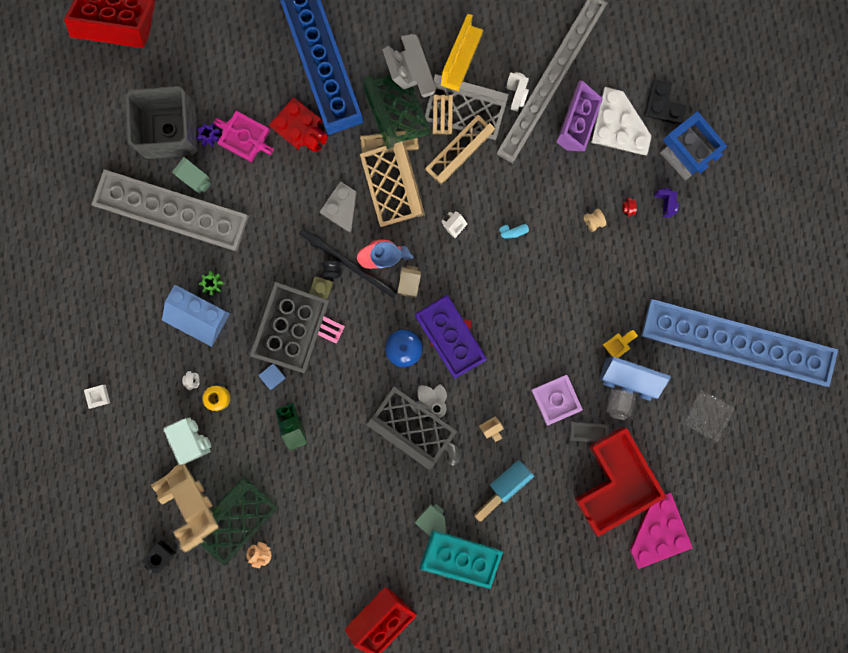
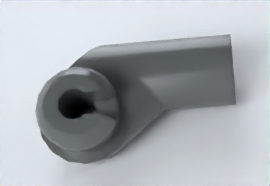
M450 442L445 448L448 451L447 462L449 465L455 466L460 461L458 446Z

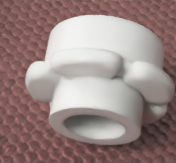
M188 371L183 377V385L188 390L198 388L199 375Z

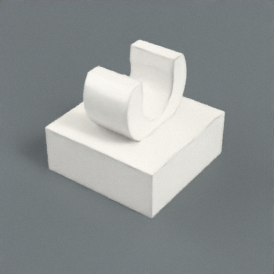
M455 211L454 214L448 213L450 218L447 222L445 220L441 221L449 234L454 238L467 225L462 215Z

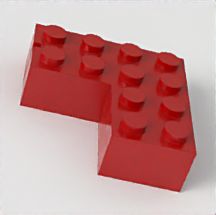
M621 427L589 445L607 480L576 497L575 501L582 514L586 516L585 519L596 536L599 537L667 498L627 428Z

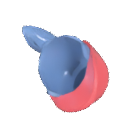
M389 240L372 241L357 254V260L364 268L391 267L401 258H404V260L413 259L408 247H398Z

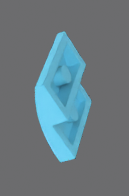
M518 460L491 483L490 486L500 499L506 502L531 480L534 475Z

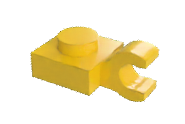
M631 330L623 337L618 333L605 342L603 347L611 357L618 358L630 349L627 344L638 335L634 330Z

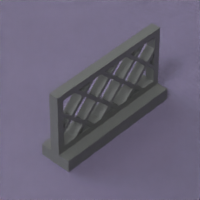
M393 387L374 416L367 423L368 427L429 470L432 469L457 433L455 429L396 387ZM396 392L402 397L403 405L392 407L391 397ZM414 405L418 409L419 416L408 418L406 406ZM403 407L405 418L394 420L392 409ZM390 409L392 421L384 422L378 418L383 410ZM420 410L427 415H421ZM431 417L434 421V427L423 429L422 418ZM419 418L421 430L410 431L408 420ZM406 421L407 432L399 433L396 431L395 422ZM446 428L452 433L447 439L439 440L437 429ZM435 430L437 441L425 442L424 431ZM422 432L423 443L414 444L411 441L410 434ZM445 442L443 446L440 448V443ZM437 443L439 451L433 457L427 453L426 445Z

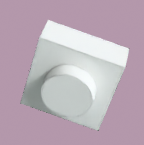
M106 385L84 390L89 409L110 403Z

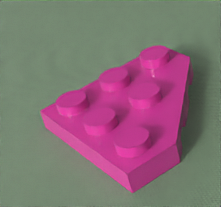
M670 492L665 494L667 498L648 508L630 548L638 569L693 548Z

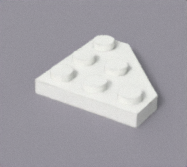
M605 87L591 142L647 155L651 134L624 92Z

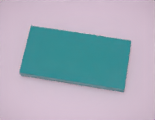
M432 530L419 568L423 571L491 589L503 551Z

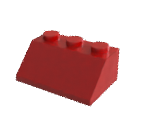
M385 587L344 630L356 648L366 653H382L417 617V614L395 592Z

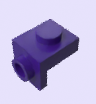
M660 188V190L654 193V197L665 198L663 217L671 218L678 212L677 192L672 191L670 188Z

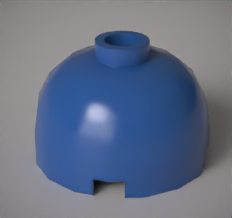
M402 329L395 331L388 337L385 343L386 357L392 364L398 367L412 366L418 362L422 355L423 346L421 339L410 330Z

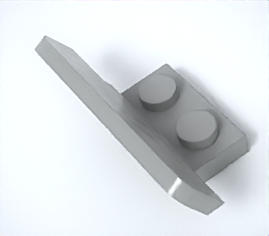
M415 34L401 36L406 51L399 53L389 46L382 49L392 80L400 87L406 89L418 84L423 97L435 93L436 87L419 39Z

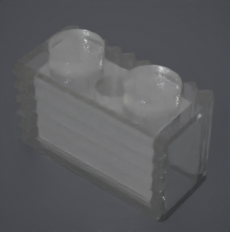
M610 390L605 412L610 413L609 417L619 420L632 417L631 413H633L632 410L634 409L633 406L635 405L634 402L637 395L622 390Z

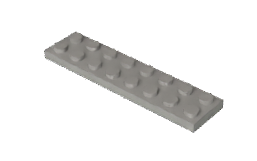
M105 169L92 202L94 207L235 252L238 250L249 218L246 214Z

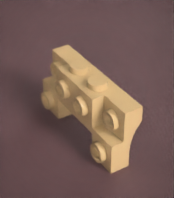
M186 464L176 465L170 473L151 485L158 496V501L162 505L173 498L175 499L185 521L188 523L174 531L184 552L203 542L202 538L219 528L210 510L212 503L207 496H203L202 492L205 491L199 481L195 482Z

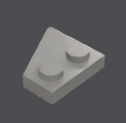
M340 181L319 213L351 233L357 192Z

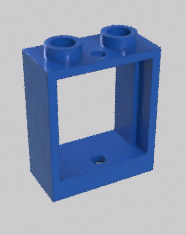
M698 111L663 140L691 175L697 171L699 173L703 172L709 167L707 163L711 159L714 162L724 155L722 151L728 147ZM693 125L699 129L715 148V151L699 164L677 139Z

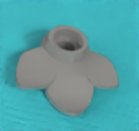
M441 384L434 390L428 386L420 385L418 387L419 401L417 403L438 418L443 417L447 410L445 405L447 398L445 388ZM412 405V406H411L412 410H413L416 414H418V409H417V407H415L414 405ZM439 405L441 407L440 412H434L433 407ZM420 410L421 415H427Z

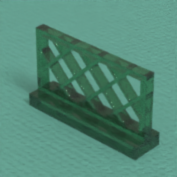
M391 75L373 80L371 76L364 77V92L387 149L394 148L395 143L431 134L430 127L413 86L403 89L395 84ZM384 84L388 88L386 91L378 89L377 85ZM391 88L400 91L398 96L389 93ZM403 93L411 96L409 102L401 99ZM385 98H389L394 101L392 106H389L383 102ZM397 103L406 106L404 111L395 108ZM409 108L418 112L416 117L407 113ZM392 112L400 115L398 121L389 117ZM403 118L411 120L412 123L410 126H406L401 121ZM415 123H418L424 127V130L418 131L413 129ZM399 127L405 130L406 133L397 136L395 131Z
M243 476L211 510L216 523L219 520L228 519L229 529L218 530L217 528L209 533L215 534V544H207L203 541L199 545L225 566L272 516L278 507L250 483L246 476ZM248 489L256 494V501H244V494ZM256 504V514L245 515V505ZM258 504H267L272 509L267 514H259ZM242 505V515L231 516L232 506ZM245 518H256L257 525L254 528H245ZM231 519H242L243 528L232 529ZM243 532V540L238 543H232V533ZM229 533V543H218V534ZM218 547H230V554L224 559L218 553Z

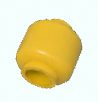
M211 386L204 391L203 403L209 410L220 411L229 405L230 394L225 387Z

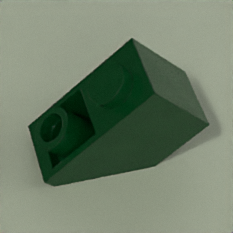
M294 403L276 409L280 434L289 451L308 444Z

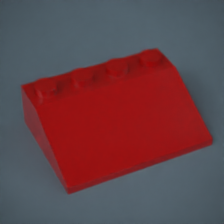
M74 0L64 17L69 36L72 38L144 48L149 38L156 0Z

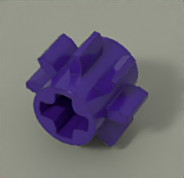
M203 123L201 128H197L199 135L196 138L199 141L202 140L204 147L207 143L214 147V143L219 141L217 135L221 132L219 129H215L216 126L213 123L210 126Z

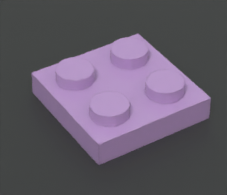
M567 375L531 390L547 426L583 410Z

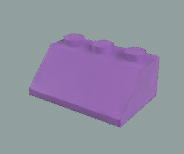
M579 81L574 90L556 142L569 151H585L603 100L583 81Z

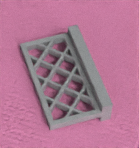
M435 74L434 84L436 89L443 90L447 96H449L448 92L453 93V97L457 94L461 95L465 100V103L458 107H455L453 103L454 109L452 113L456 111L460 121L452 124V128L463 131L467 127L464 121L473 116L475 118L476 114L486 110L490 119L485 122L489 123L492 121L495 127L494 134L488 138L496 140L509 94L462 82L458 92L441 86L442 76ZM435 93L430 95L424 121L433 123V118H429L430 110L433 109L432 103ZM475 99L480 100L483 108L476 112L473 111L469 104ZM440 101V102H438V108H439V110H440V112H441V107H440L441 101ZM493 104L501 106L500 113L494 117L491 116L487 109ZM467 105L472 114L462 119L458 109ZM446 113V114H445V121H446V122H445V126L448 127V120H447V118H446V116H448V113ZM441 117L437 118L438 125H441ZM478 121L477 124L479 126L473 128V134L481 133L480 131H476L478 128H480L481 131L483 130L482 125Z

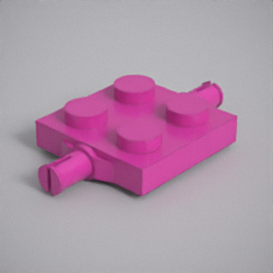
M238 111L234 113L232 119L227 123L219 118L215 119L214 125L223 129L222 136L218 141V144L251 163L260 150L269 155L272 154L271 152H273L274 148L264 144L270 132L269 128Z

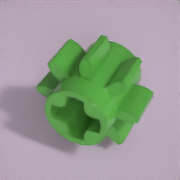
M209 271L208 276L202 275L203 281L199 285L204 287L203 293L210 291V295L214 296L215 291L222 292L220 286L225 283L219 281L221 275L217 274L214 277V273ZM210 280L215 284L214 287H211L210 283H208Z

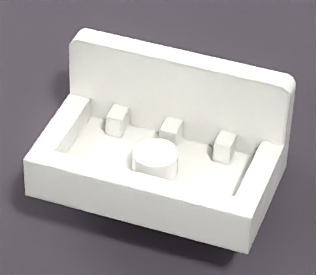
M518 72L510 73L506 89L516 92L511 106V110L518 111L519 106H524L529 91L525 89L529 78Z

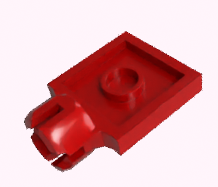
M294 97L269 124L276 133L297 150L301 146H306L311 151L318 152L322 148L317 145L318 142L316 140L325 145L328 139L326 133L319 128L322 120Z

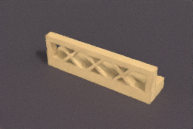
M477 115L425 170L442 185L494 132L495 128ZM478 121L484 129L480 134H473V126ZM462 137H470V144L467 147H459V140ZM449 150H457V157L453 161H446V153ZM435 164H444V170L438 176L431 170Z

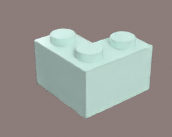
M185 418L164 428L179 465L191 462L211 452L209 449L211 448L209 439L207 437L204 438L203 435H198V426L191 418Z

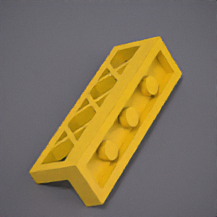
M467 14L442 73L441 86L458 92L483 33L482 29L471 26L473 17L471 14Z

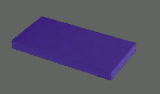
M448 294L414 314L454 379L487 360Z

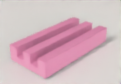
M323 317V321L340 329L335 331L321 324L320 328L335 334L336 337L334 339L320 331L318 335L337 344L345 326Z

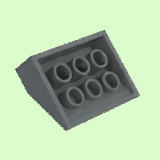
M270 282L246 354L305 373L329 301L277 282Z

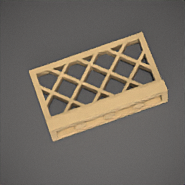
M398 140L393 144L360 154L380 227L425 215L406 144L403 140ZM394 149L395 157L392 162L383 158L387 150ZM374 155L379 158L374 168L367 164L366 157ZM381 160L390 164L385 174L376 170ZM393 166L400 171L397 181L388 176ZM375 172L384 176L379 186L372 182ZM386 178L395 182L391 192L382 189ZM398 184L405 189L402 199L393 195ZM380 190L389 194L384 204L377 200ZM391 197L400 200L396 211L387 207ZM403 203L409 205L411 214L403 216L398 213ZM386 208L394 214L391 220L383 222L382 213Z

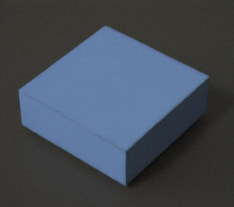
M272 364L258 375L270 390L286 379L275 364Z

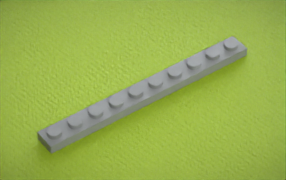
M587 0L499 148L497 155L511 163L515 161L606 7L607 3L605 1Z

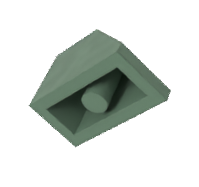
M184 157L172 172L199 194L202 191H207L210 187L209 182L211 179Z
M430 503L415 519V523L428 536L431 535L432 530L446 534L445 516L443 515L445 511L438 504L433 506Z

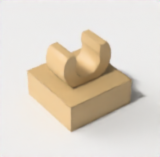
M496 416L479 425L486 438L492 436L495 442L502 439L499 431L503 430V427Z

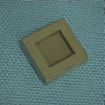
M315 276L309 294L328 300L334 282Z

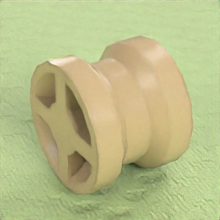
M600 209L594 210L592 214L584 215V221L591 232L596 231L598 227L606 226L605 217Z

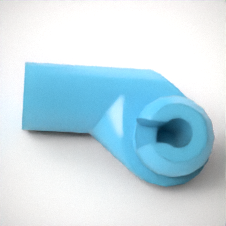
M526 224L510 230L508 225H504L499 228V231L503 238H516L528 233L529 228Z

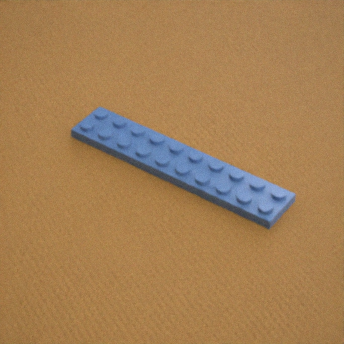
M653 299L649 301L641 332V337L825 387H830L838 349Z

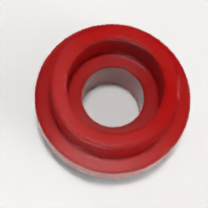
M626 198V202L622 203V212L626 213L627 217L636 214V200Z

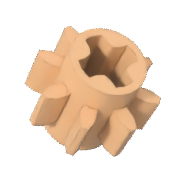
M261 542L250 546L247 551L248 563H252L251 566L256 568L268 564L271 559L270 548Z

